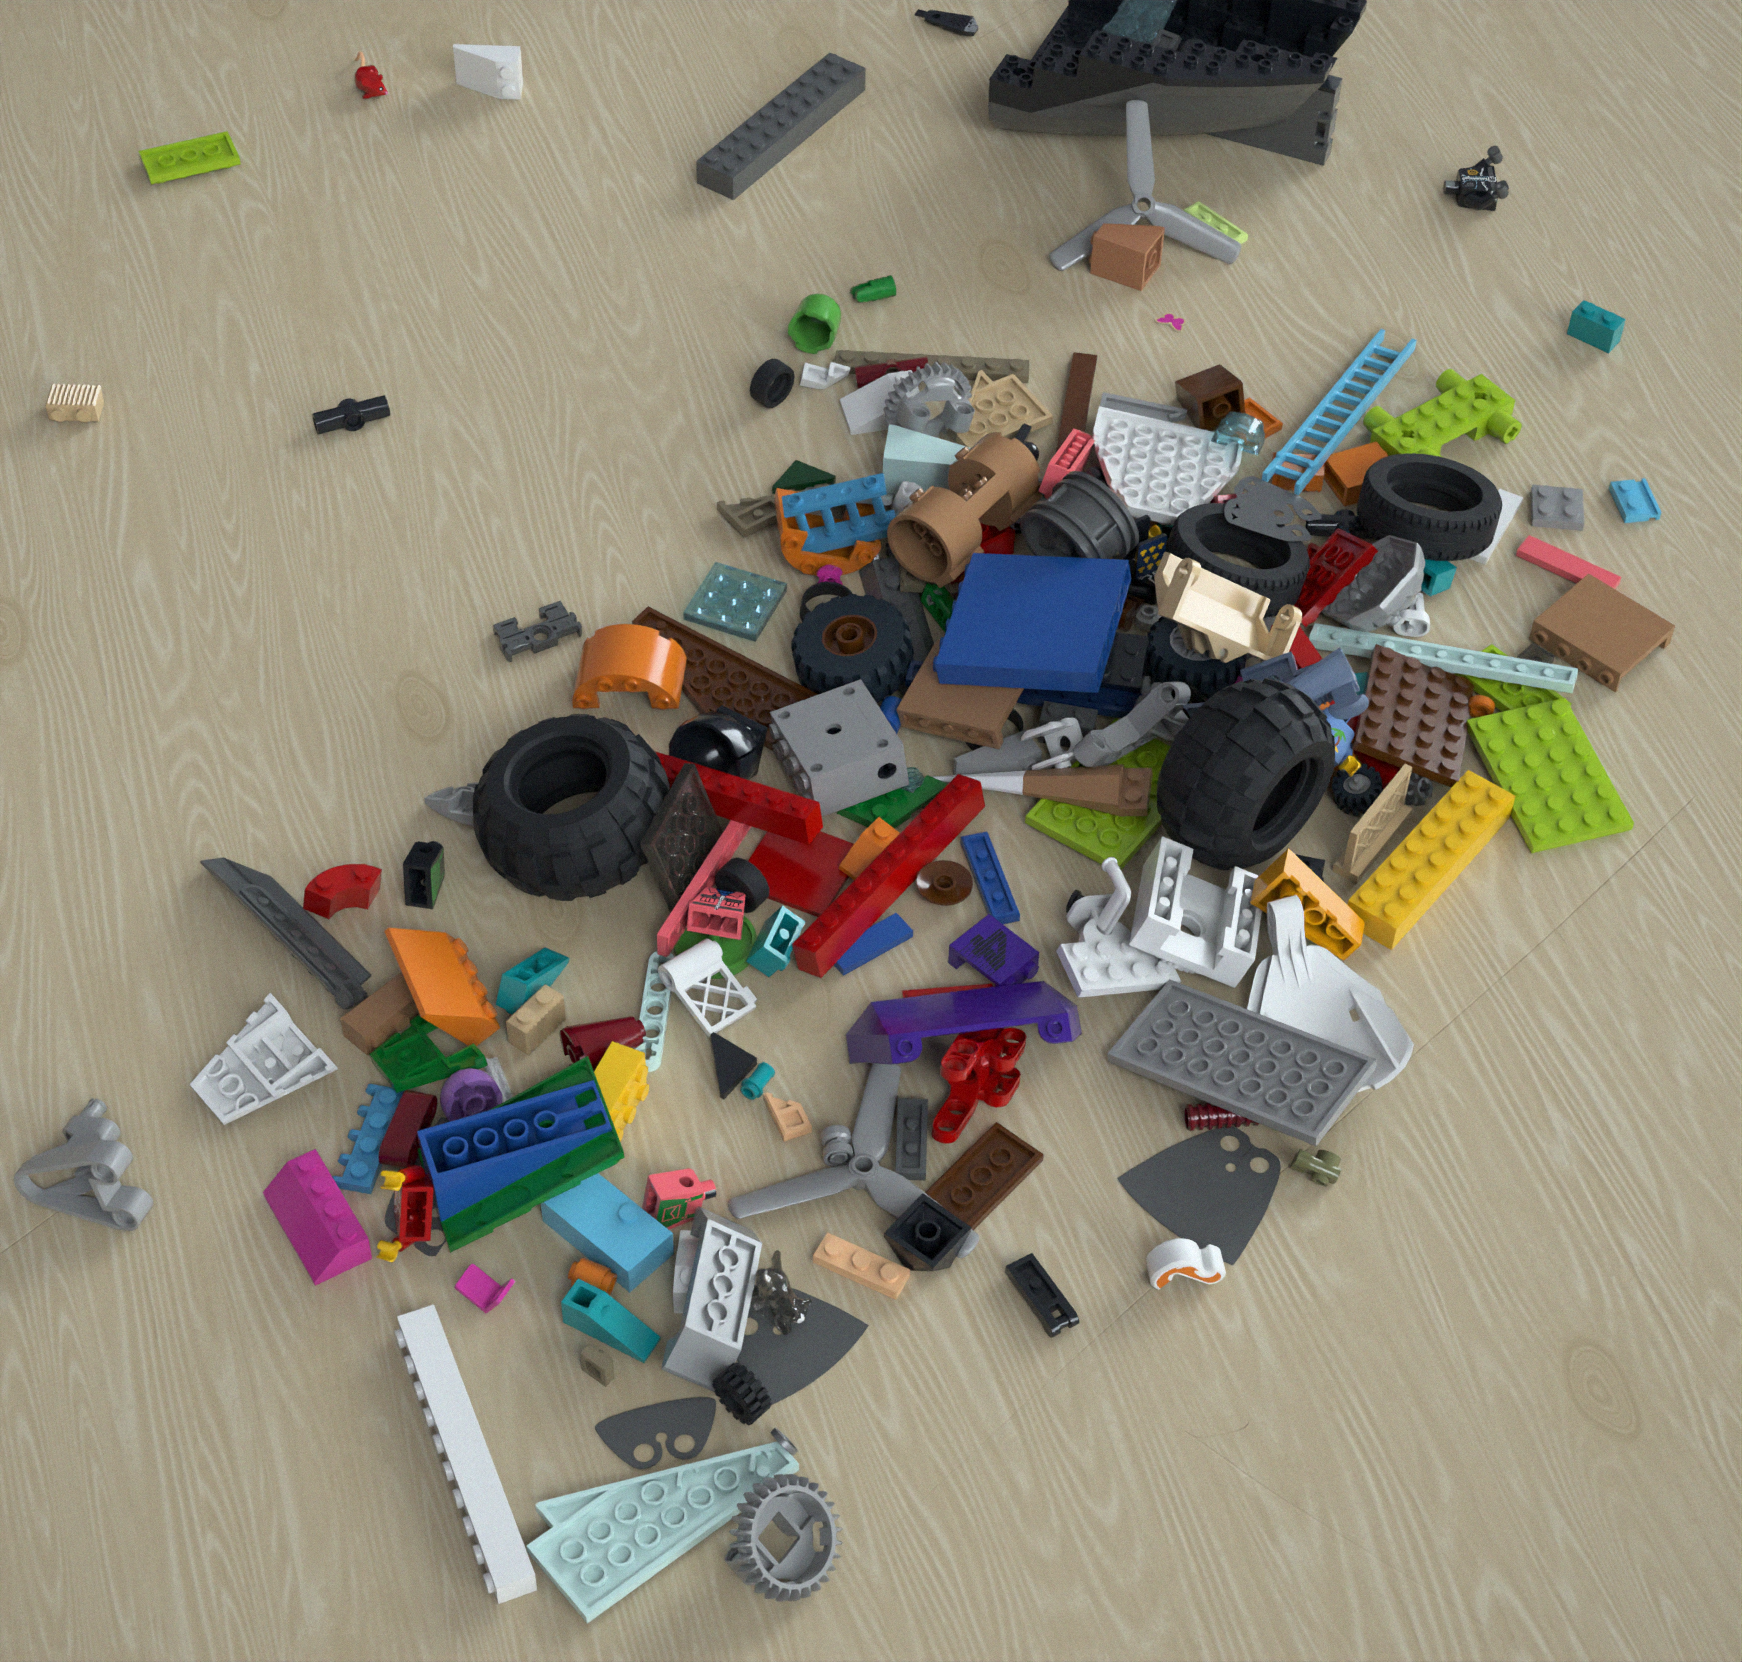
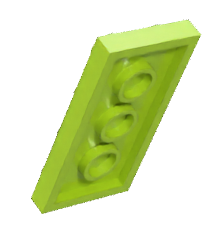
M228 131L139 151L140 160L151 185L178 178H186L200 173H208L222 168H231L241 164L240 157Z
M1493 644L1480 651L1508 656ZM1459 673L1454 674L1467 678L1474 685V691L1479 695L1492 699L1495 707L1502 712L1564 698L1556 691L1510 682L1506 683Z

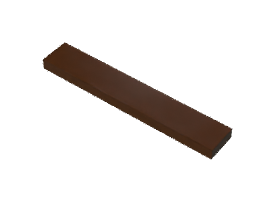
M1073 353L1056 452L1073 429L1085 432L1098 355Z

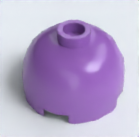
M467 1068L455 1072L445 1081L440 1093V1104L446 1118L451 1122L496 1107L502 1103L503 1094L489 1074L483 1070Z

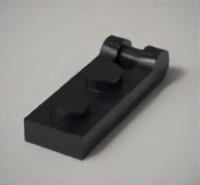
M1033 1253L1006 1265V1275L1039 1318L1049 1337L1057 1336L1061 1333V1329L1065 1327L1072 1328L1079 1324V1317L1076 1311ZM1058 1310L1061 1315L1055 1318L1052 1312Z

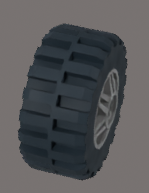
M1161 617L1151 626L1150 632L1147 634L1149 650L1145 669V676L1152 677L1151 685L1159 682H1183L1188 685L1191 692L1188 703L1194 704L1205 703L1220 690L1235 684L1238 676L1242 677L1240 670L1245 668L1247 654L1224 663L1219 659L1209 658L1208 650L1203 654L1194 653V648L1192 650L1186 649L1177 623ZM1174 689L1171 692V696L1173 698H1175Z

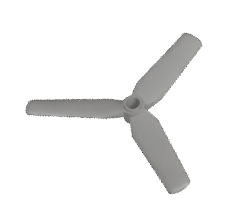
M1143 100L1128 101L1126 103L1127 181L1134 199L1131 204L1112 209L1049 254L1052 264L1058 270L1063 271L1089 256L1093 245L1090 243L1094 231H1098L1103 223L1135 225L1139 219H1146L1152 226L1164 227V235L1225 263H1234L1241 251V244L1172 204L1156 202L1151 196L1155 183L1148 104ZM1145 202L1148 205V210L1141 211L1137 207V203Z
M872 1063L851 1137L854 1157L850 1160L849 1165L825 1168L731 1198L728 1201V1208L735 1218L740 1219L838 1194L853 1187L858 1191L865 1189L878 1206L899 1218L924 1193L904 1176L879 1166L889 1148L901 1067L898 1064ZM972 1229L957 1255L958 1258H964L969 1255L979 1241V1235Z

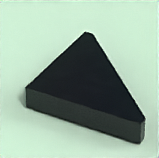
M713 1032L711 1034L714 1062L720 1098L724 1100L757 1065V1057Z

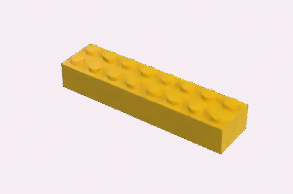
M1467 770L1459 779V782L1454 784L1348 900L1347 905L1365 922L1363 934L1392 950L1508 821L1516 796Z

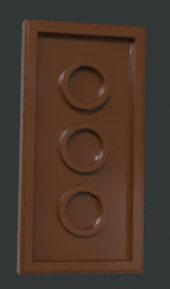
M996 1122L925 1193L950 1213L972 1227L974 1231L1043 1161L1044 1154Z

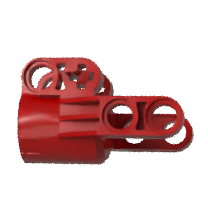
M1009 1027L958 1034L941 1060L940 1075L951 1085V1092L933 1121L931 1134L936 1141L944 1144L955 1142L973 1116L979 1100L996 1108L1004 1107L1010 1102L1020 1084L1021 1073L1015 1068V1065L1025 1050L1027 1036L1024 1031ZM1006 1040H1016L1019 1043H1012ZM1002 1075L1011 1076L1013 1078H1004L1002 1077ZM950 1111H960L963 1114H953ZM946 1127L952 1129V1131H943L939 1128Z

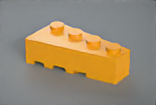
M1289 848L1255 879L1250 901L1252 905L1267 913L1268 902L1297 895L1304 911V930L1307 939L1327 949L1343 961L1361 946L1365 922Z

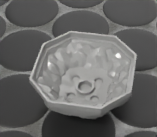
M1391 535L1372 543L1378 550L1372 562L1363 567L1356 574L1354 581L1345 586L1337 594L1335 601L1327 605L1321 612L1349 629L1362 632L1377 630L1384 625L1391 627L1397 624L1401 618L1400 612L1414 605L1418 600L1417 594L1421 592L1425 559L1418 543Z

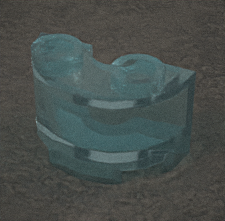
M1229 412L1219 423L1211 442L1227 446L1230 442H1237L1241 446V451L1258 456L1265 442L1264 424L1261 420L1248 414Z

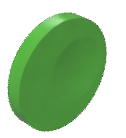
M744 916L741 940L687 931L686 928L674 947L676 957L706 938L716 941L723 951L722 961L730 972L736 975L749 966L746 960L757 936L754 926ZM720 972L711 976V979L724 978Z

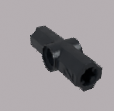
M385 395L359 402L348 398L342 400L336 408L313 413L312 419L317 434L342 428L348 431H357L364 426L365 422L390 416V408Z
M1348 509L1339 510L1334 515L1321 514V519L1306 521L1305 528L1311 536H1331L1339 528L1358 538L1374 539L1363 528L1358 516H1355L1354 512Z

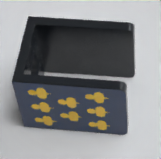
M1148 515L1134 519L1139 532V541L1137 546L1122 559L1128 560L1130 574L1134 579L1157 571L1163 554L1166 551L1167 535L1165 533L1148 539L1151 519Z

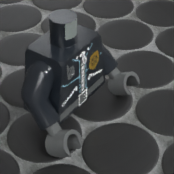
M1494 145L1488 149L1487 154L1489 157L1487 159L1483 158L1472 167L1460 168L1457 172L1456 181L1445 180L1443 193L1456 194L1457 203L1460 207L1495 211L1498 197L1505 199L1509 194L1507 182L1505 180L1497 182L1494 166L1490 165L1491 163L1499 164L1502 162L1503 156L1498 146Z

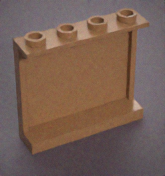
M1588 574L1533 621L1529 639L1573 667L1578 668V670L1602 685L1617 692L1621 679L1656 647L1659 646L1665 649L1670 644L1675 625Z
M937 639L897 707L901 726L1000 749L1004 742L1001 729L1024 688L939 684L937 672L933 671V659L935 656H938L940 651V640Z

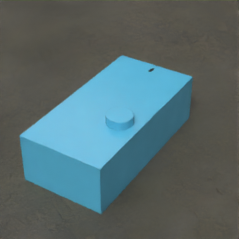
M599 1173L581 1181L580 1185L541 1203L543 1222L589 1260L611 1268V1272L617 1274L616 1282L629 1293L674 1254L673 1233Z

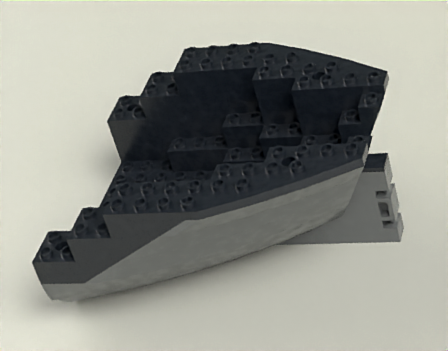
M1069 0L1068 6L1031 60L1006 54L989 78V120L993 121L998 128L1005 130L1066 135L1127 136L1126 103L1130 100H1143L1148 104L1151 136L1207 134L1324 166L1331 154L1333 142L1331 136L1335 129L1338 110L1335 107L1339 102L1343 79L1329 75L1338 59L1333 57V55L1353 33L1366 10L1367 0ZM1160 28L1179 35L1182 39L1181 42L1191 38L1203 41L1196 42L1191 40L1184 53L1152 44Z

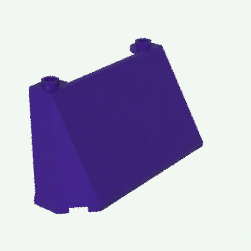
M1045 981L870 1002L846 1033L850 1064L867 1062L889 1065L915 1061L920 1056L922 1051L921 1038L1037 1024L1040 1037L1047 1043L1073 1042L1078 1035L1082 1034L1078 1007Z

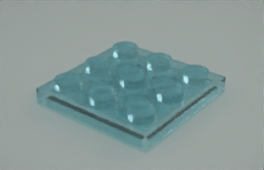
M715 562L684 610V620L756 642L787 592V583Z

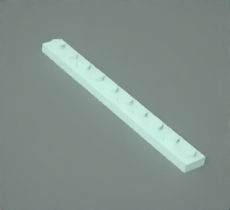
M1318 623L1314 624L1309 636L1311 643L1319 650L1334 652L1340 647L1344 654L1371 658L1372 650L1378 644L1391 648L1395 652L1407 657H1414L1420 663L1431 668L1439 667L1450 673L1539 687L1558 692L1573 693L1578 675V668Z

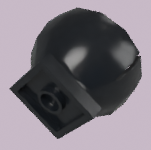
M722 705L716 709V712H707L684 721L676 729L669 743V756L750 780L758 773L768 727Z

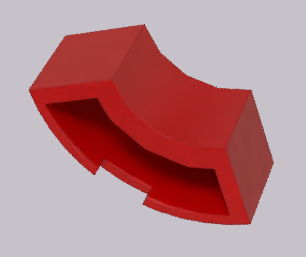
M346 864L320 873L308 883L304 890L303 909L326 919H330L336 912L345 908L358 907L368 910L380 890L382 869L367 864Z

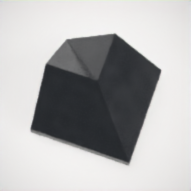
M922 1193L884 1232V1238L904 1267L910 1269V1271L933 1272L951 1267L969 1236L972 1227Z

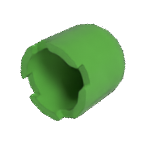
M816 293L805 297L800 302L788 325V335L796 342L795 346L811 354H817L818 351L829 349L836 338L841 323L839 305L834 299L824 294Z

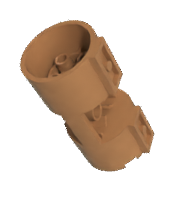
M1001 432L986 434L970 449L965 446L954 455L956 460L949 466L950 470L948 473L950 490L932 485L924 491L922 488H919L909 496L911 501L890 522L887 530L889 546L894 556L909 573L921 580L935 582L939 588L954 581L965 570L966 564L970 563L973 553L984 552L980 547L982 541L980 523L996 526L1000 532L1014 524L1043 496L1038 492L1041 485L1038 483L1039 465L1030 450L1018 439L1013 438L1010 440L1003 437Z

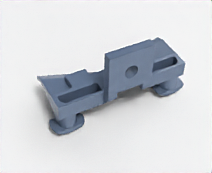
M1340 647L1319 662L1301 669L1297 668L1293 653L1288 652L1240 670L1243 682L1250 679L1262 682L1264 679H1272L1291 684L1311 697L1318 706L1334 700L1335 704L1330 705L1328 711L1336 719L1353 718L1363 713L1369 705V700L1365 695L1357 696L1356 692L1360 691L1356 676ZM1204 703L1183 704V707L1191 717Z

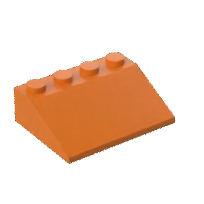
M387 928L384 931L423 1019L468 1046L473 1043L478 1046L500 1029L496 1019L497 1011L488 1002L486 997L488 991L476 975L478 969L467 955L469 950L463 940L460 938L455 939L446 932Z

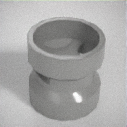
M833 1125L825 1128L820 1134L822 1146L825 1147L823 1150L824 1163L831 1167L848 1165L854 1157L853 1148L850 1145L852 1141L850 1129L843 1125Z

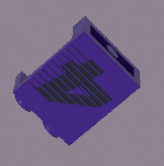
M988 914L949 945L948 963L955 969H958L967 962L997 987L1021 984L1026 979H1032L1039 970L1040 952Z

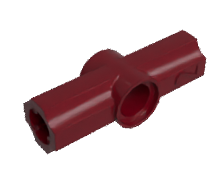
M923 356L903 360L890 359L883 363L856 366L855 373L858 389L886 375V371L890 367L897 368L899 372L912 370V373L917 370V366L920 369L925 367V364L928 363V358Z

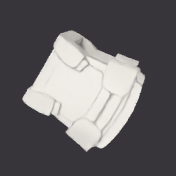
M1064 718L1060 721L1049 722L1046 725L1028 730L1021 736L1022 741L1043 736L1046 740L1051 759L1032 765V770L1055 767V769L1071 767L1070 761L1076 760L1073 748L1083 739L1076 718ZM1063 736H1067L1071 743L1067 751H1064L1060 746V740Z

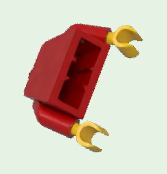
M412 1165L397 1172L387 1170L381 1172V1176L385 1177V1182L380 1188L395 1191L394 1218L398 1236L392 1239V1243L384 1240L378 1243L377 1248L381 1250L376 1256L378 1259L394 1262L398 1252H402L416 1241L431 1240L434 1187L428 1174L419 1165Z

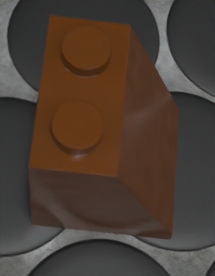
M1216 365L1175 381L1177 400L1183 409H1187V415L1195 428L1215 431L1222 428L1226 423L1233 424L1239 420L1246 419L1243 383L1222 365Z

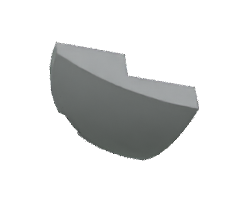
M479 782L467 783V786H460L455 789L451 786L436 791L424 798L425 804L449 819L474 826L473 793L475 785L479 784Z

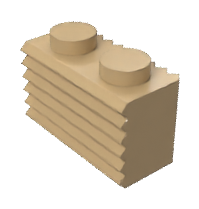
M52 384L45 406L49 420L58 422H99L104 399L99 385L80 386L78 384L75 386L74 384Z
M543 985L505 1021L507 1041L527 1055L531 1054V1051H535V1047H539V1043H543V1040L551 1035L550 1032H555L554 1028H558L562 1021H566L564 996L548 985Z

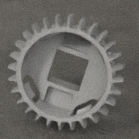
M934 362L931 367L926 363L923 369L917 366L916 372L911 373L908 371L909 376L905 379L900 377L901 383L893 385L895 391L888 392L890 398L885 400L886 407L883 409L888 427L889 424L936 438H939L940 432L946 435L947 428L958 433L969 431L975 409L968 400L972 397L969 392L972 388L964 374L952 364L948 366L945 362L941 365ZM924 381L926 387L913 398H908L906 393L908 391L911 392L920 385V382ZM946 400L943 412L929 420L931 412L925 402Z
M776 1474L773 1478L765 1477L763 1478V1484L754 1483L752 1485L754 1492H745L743 1494L748 1503H737L736 1505L742 1513L741 1516H732V1520L738 1524V1529H732L729 1533L737 1536V1541L730 1544L731 1549L725 1556V1562L743 1583L755 1585L754 1592L756 1594L765 1593V1599L776 1598L778 1602H785L810 1597L811 1592L821 1590L820 1583L829 1581L826 1571L836 1570L835 1566L831 1563L832 1559L841 1557L835 1552V1547L843 1544L842 1541L836 1540V1533L840 1532L842 1528L836 1527L834 1523L840 1515L831 1514L830 1510L835 1503L831 1501L824 1502L827 1492L818 1491V1483H809L808 1478L798 1477L794 1474ZM771 1520L787 1536H797V1539L779 1562L775 1560L758 1540L759 1535ZM815 1522L823 1523V1527L819 1528L820 1545L824 1546L822 1552H816L813 1548L812 1528ZM788 1578L789 1582H781L777 1579Z

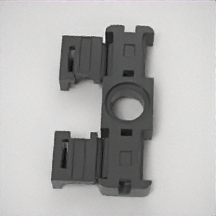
M560 600L539 608L540 619L546 618L547 620L524 628V632L522 629H518V621L513 617L494 624L493 633L500 638V649L506 660L512 662V655L529 649L535 654L558 645L559 638L575 632L581 637L582 625L579 621L577 622L575 613L569 612L568 614ZM539 633H544L548 636V638L543 641L536 640L534 636Z

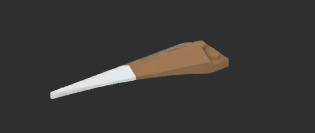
M1121 764L963 774V776L981 781L982 789L1043 798L1117 816H1148L1153 774L1152 768H1124V765ZM956 775L932 777L949 784Z

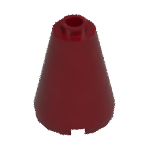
M633 1016L566 1026L560 1030L559 1035L564 1055H569L573 1064L588 1056L593 1071H595L612 1041L636 1049L643 1044V1037L646 1036V1031L641 1020L636 1021Z

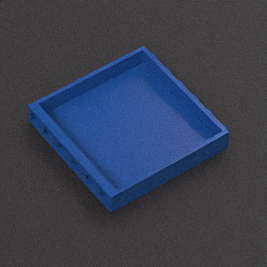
M973 553L970 563L965 566L964 581L959 583V595L957 600L953 601L952 616L946 621V633L940 639L939 654L933 659V671L937 672L939 684L1098 693L1131 582L1128 560Z

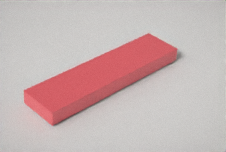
M1530 535L1517 549V557L1576 584L1588 574L1614 589L1620 584V576Z

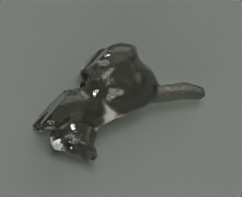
M776 1250L771 1258L772 1266L767 1269L760 1268L756 1272V1285L753 1288L750 1306L757 1311L764 1307L769 1308L772 1312L774 1324L779 1332L783 1335H788L792 1331V1322L800 1324L804 1321L808 1313V1307L812 1304V1299L798 1298L794 1294L788 1276L782 1270L781 1252Z

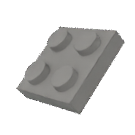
M1532 485L1530 491L1532 526L1583 531V489Z

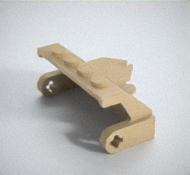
M1164 552L1154 576L1158 615L1178 624L1186 649L1192 650L1194 648V653L1203 654L1208 650L1209 658L1219 659L1224 663L1244 654L1261 661H1266L1289 652L1302 620V612L1299 608L1291 604L1283 606L1279 610L1270 632H1268L1263 617L1270 603L1269 598L1201 568L1200 563L1193 559H1181L1173 554Z

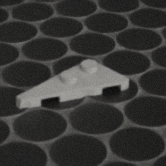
M1105 392L1102 394L1100 407L1167 422L1185 420L1187 409Z

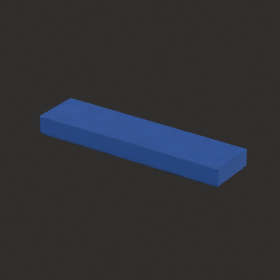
M988 832L961 836L960 844L987 914H990L1002 924L1020 921L1019 910Z

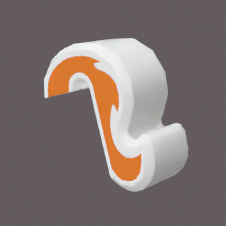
M1185 1238L1167 1240L1156 1246L1146 1257L1150 1284L1158 1290L1170 1282L1175 1274H1180L1209 1285L1221 1281L1226 1274L1221 1250L1218 1247L1209 1244L1206 1248L1199 1249L1196 1242Z

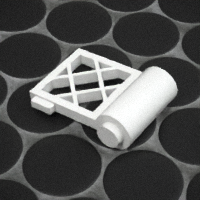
M706 938L659 966L658 974L665 987L676 993L709 1038L713 1032L721 1031L755 1010L756 1005L754 1003L757 1001V998L748 986L742 988L724 964L721 957L723 951L716 941ZM720 972L726 980V988L710 985L711 976ZM691 988L704 990L703 1002L691 1000L686 991ZM708 992L724 995L723 1007L708 1004ZM728 997L740 998L745 1007L740 1010L727 1008ZM705 1010L721 1013L720 1022L711 1027L704 1017Z

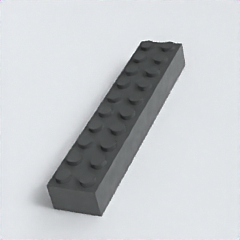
M829 52L696 161L697 184L729 199H736L865 91L866 68Z

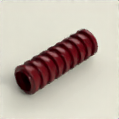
M1198 1103L1195 1107L1187 1104L1184 1111L1185 1124L1189 1131H1194V1128L1200 1131L1204 1127L1212 1130L1213 1126L1221 1129L1224 1125L1226 1128H1231L1232 1125L1237 1128L1241 1124L1249 1127L1250 1123L1254 1126L1259 1125L1255 1121L1210 1103H1205L1204 1106Z

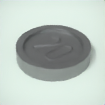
M776 1427L770 1432L790 1454L794 1455L798 1451L794 1444Z

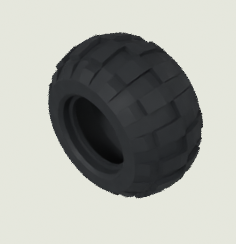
M1250 679L1228 686L1214 694L1186 722L1172 743L1159 773L1157 782V810L1161 815L1162 825L1169 837L1175 842L1192 848L1193 859L1219 870H1230V868L1233 869L1235 866L1244 869L1260 864L1276 855L1302 829L1322 799L1335 764V738L1332 735L1331 725L1326 720L1328 717L1314 700L1291 684L1272 679H1264L1263 682Z
M571 714L566 717L548 718L514 734L508 739L503 748L495 751L482 769L483 776L480 777L479 784L475 785L473 793L474 831L490 866L504 879L507 878L517 889L538 897L546 895L549 899L557 901H573L578 897L589 896V898L600 896L607 893V890L619 884L624 885L634 878L637 872H639V868L649 863L660 848L665 828L669 827L672 799L669 793L670 783L658 755L640 734L635 736L627 725L605 717L596 719L595 716L589 714ZM598 792L591 800L578 808L558 814H543L550 807L566 798L583 793Z

